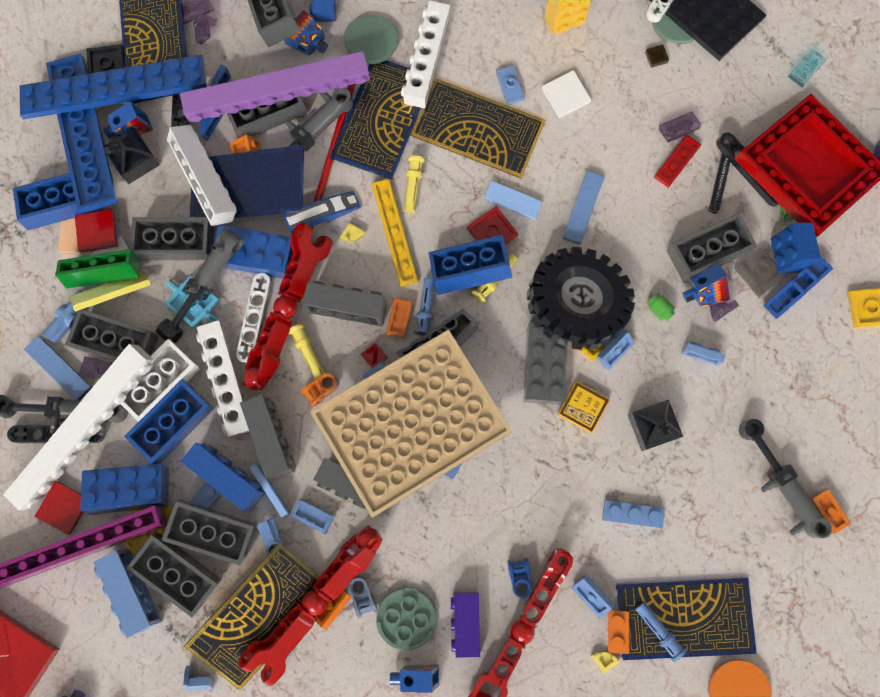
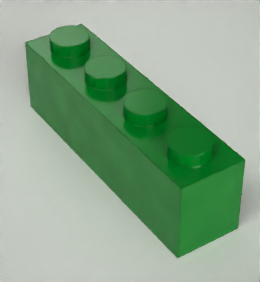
M132 249L58 260L55 276L66 289L139 278L141 262Z

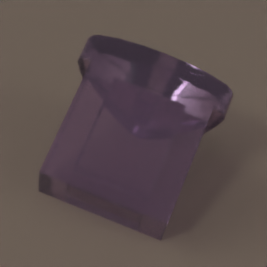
M201 14L194 20L193 26L196 43L204 44L211 37L210 27L216 26L214 18Z
M733 300L729 304L721 302L710 305L713 321L717 322L739 307L737 301Z

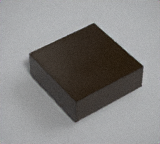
M663 44L646 49L645 54L651 68L669 62Z

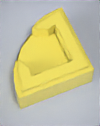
M349 222L340 236V240L355 242L366 233Z
M599 651L591 654L603 673L620 662L617 657L609 652Z

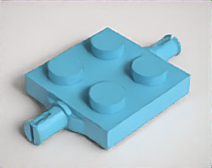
M189 276L180 285H177L172 279L168 280L172 285L166 282V286L173 290V293L165 305L176 314L190 295L183 288L188 280L193 278L192 276ZM212 293L206 301L195 300L183 320L194 329L205 318L209 322H214L211 318L218 321L219 319L211 312L220 300Z

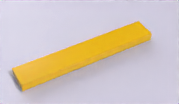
M388 178L373 182L371 185L400 287L419 283L390 180Z

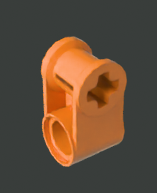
M324 373L315 381L306 385L300 393L307 397L311 408H313L338 388V380L332 374ZM331 378L333 380L332 386L325 388V380Z

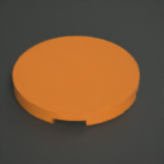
M734 659L719 665L709 679V697H772L771 686L764 672L756 665L745 660Z

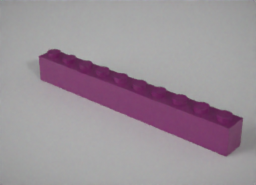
M149 507L0 563V589L164 528L168 524L164 507Z

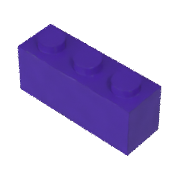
M454 592V597H450L451 610H455V618H451V631H455V639H451V652H455L456 658L480 657L479 592Z

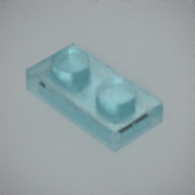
M812 49L788 77L800 87H803L827 59Z

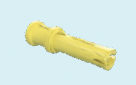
M411 155L408 157L410 163L409 169L406 172L408 183L403 211L407 213H415L418 184L423 175L421 169L425 161L421 156Z
M508 254L510 268H512L518 262V259L515 255ZM500 281L480 285L476 290H472L471 294L477 301L484 304L486 297L496 290V285Z
M295 325L290 328L289 334L292 335L296 343L295 347L303 354L316 380L325 372L310 345L311 339L307 337L303 329L304 325Z

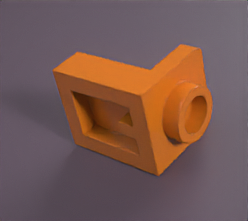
M247 134L229 143L233 159L248 157L252 154L255 156L261 155L258 139Z

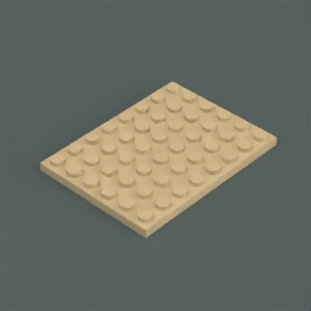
M449 330L310 412L372 518L512 433L509 425Z

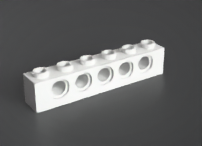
M429 1L428 7L424 8V22L420 23L418 31L420 37L415 40L414 49L416 51L410 58V65L412 66L411 69H407V84L403 85L401 96L404 97V104L420 108L426 107L450 18V5Z
M218 320L197 327L198 333L196 338L199 345L202 344L203 351L201 356L208 365L206 373L214 386L211 388L213 397L218 400L219 405L216 408L218 415L223 418L222 430L225 435L232 439L248 434L250 432L240 406V402L246 400L224 324ZM213 340H217V345L214 348H210V343ZM222 358V364L215 366L216 359ZM226 375L228 377L227 382L220 384L221 377ZM232 393V394H233V399H232V401L229 402V403H226V402H225V397H226V395ZM238 412V418L235 421H231V414Z

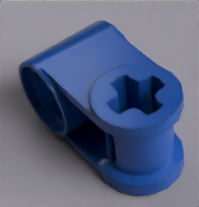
M528 558L514 562L507 560L513 593L519 598L528 597L532 591ZM516 567H523V569H516V570H515L514 568H516ZM519 583H525L527 586V591L523 595H520L516 590Z

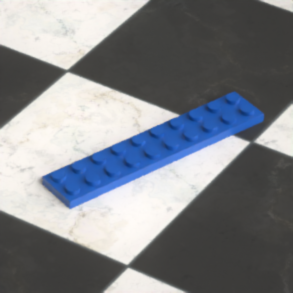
M81 53L46 63L49 80L88 74L85 60ZM96 107L57 114L77 210L82 214L118 203L108 157L104 151L105 144Z
M202 55L19 85L20 116L25 120L205 88L207 83L204 59Z

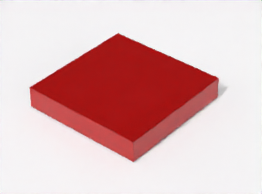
M497 206L467 226V230L476 241L503 234L505 245H507L519 235Z
M112 209L75 215L77 246L80 253L118 247L115 215Z
M55 481L34 517L67 535H71L83 514V511L80 510L81 494Z

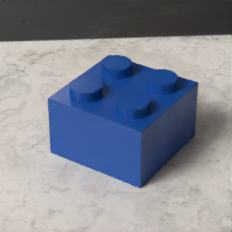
M792 223L770 238L778 273H798L821 259L813 223Z

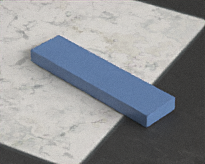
M590 171L586 172L563 239L581 244L604 176Z
M37 336L24 349L75 400H81L93 388L41 337Z

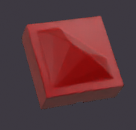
M376 342L361 353V356L371 368L387 359V356Z

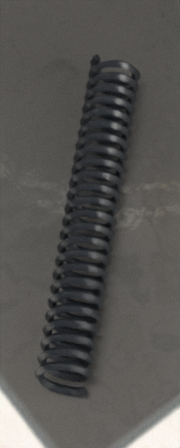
M723 153L709 206V211L716 214L717 212L714 211L720 210V202L723 199L722 194H724V186H726V178L731 164L730 161H725L728 159L724 158Z

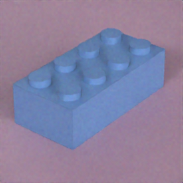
M128 549L115 550L93 563L95 565L94 572L104 585L102 587L103 592L112 603L111 610L120 621V631L129 638L163 621L145 582L126 569L134 557Z

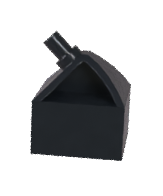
M135 128L105 145V153L128 184L160 165Z
M669 400L627 415L641 451L684 437Z

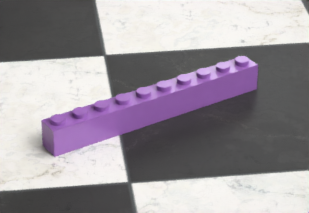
M362 51L180 93L183 112L188 121L199 122L204 118H216L222 114H233L243 109H254L257 106L272 105L282 100L290 101L295 97H307L317 92L324 93L334 88H345L352 84H363L369 81L370 78L364 52Z

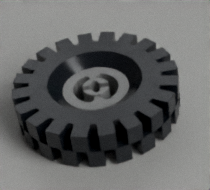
M572 247L570 252L563 248L557 250L555 255L553 253L549 254L538 265L527 291V300L530 301L528 304L529 313L536 314L533 321L537 327L545 325L546 328L543 333L551 339L554 335H557L559 337L556 343L566 346L570 341L572 342V349L582 350L586 345L588 350L597 349L600 344L604 347L611 343L628 324L635 307V303L632 302L635 297L634 289L628 288L631 284L628 276H619L623 269L617 263L609 267L607 264L611 258L605 254H602L599 260L596 259V250L588 248L585 254H582L581 247Z

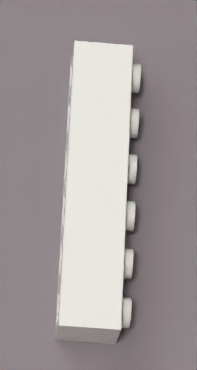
M191 125L170 127L167 141L211 226L233 222L237 211L236 206L232 203L228 190L224 188L220 175L216 173L213 162L209 160L205 147L201 145L198 134L194 132Z

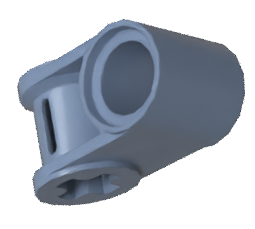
M356 576L350 582L349 590L356 615L359 618L364 613L376 612L378 609L367 579L364 576ZM355 581L363 582L364 589L362 591H357L354 588Z

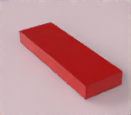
M686 135L654 178L669 188L702 144Z

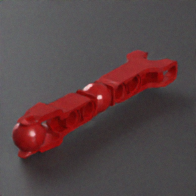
M305 222L299 223L292 233L290 245L293 254L280 284L278 292L280 297L274 301V312L269 313L270 315L264 323L257 343L248 355L243 385L254 391H262L278 368L280 353L293 321L290 318L297 312L296 302H301L307 288V283L310 281L317 263L326 259L332 248L333 241L326 235L317 237L314 244H312V228Z
M368 525L340 547V553L317 579L315 585L312 586L314 590L309 591L303 597L302 605L298 603L266 639L251 643L239 658V667L242 670L251 672L257 666L265 664L261 671V679L267 686L274 685L281 678L286 670V658L309 632L314 622L317 621L315 616L324 613L327 603L331 604L357 574L366 570L383 540L378 530Z
M558 548L551 553L541 576L523 607V615L520 614L519 619L513 621L510 625L508 640L504 642L488 671H483L479 674L468 697H491L488 693L479 692L484 681H489L493 686L500 687L501 690L497 697H507V682L521 657L522 648L525 649V645L534 639L536 623L542 619L559 586L573 565V557L569 552ZM564 556V562L558 564L559 557ZM538 591H547V598L538 600ZM535 608L538 613L535 618L527 617L529 609ZM510 645H515L518 650L516 654L510 655L506 651ZM499 664H506L508 666L507 671L504 673H499L496 668Z

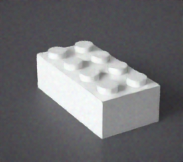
M170 339L165 341L151 355L155 361L152 363L150 371L142 375L138 380V385L126 394L125 401L121 403L138 422L181 379L188 383L201 370Z

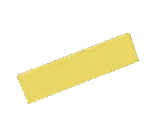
M142 271L139 272V278L110 282L69 296L74 310L78 311L151 284L145 272Z

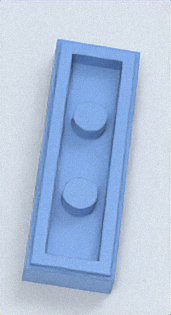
M491 181L484 196V199L534 220L542 205V201L494 181Z
M254 464L249 467L279 515L283 518L288 516L290 511L270 480L265 478L261 466Z

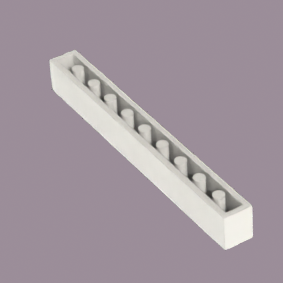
M128 344L3 495L19 511L34 508L39 503V498L51 489V484L54 480L63 475L64 468L76 459V454L88 445L90 437L101 429V424L113 415V410L116 406L125 401L126 394L138 385V380L142 375L150 371L151 365L155 360L139 345Z

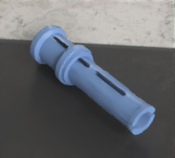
M424 278L420 312L416 314L418 320L417 327L414 330V334L419 336L427 334L430 330V323L433 320L431 308L435 285L432 278Z
M645 601L635 608L637 613L660 640V646L664 647L672 656L671 660L673 662L686 654L687 649L679 644L675 639L676 635L665 628Z

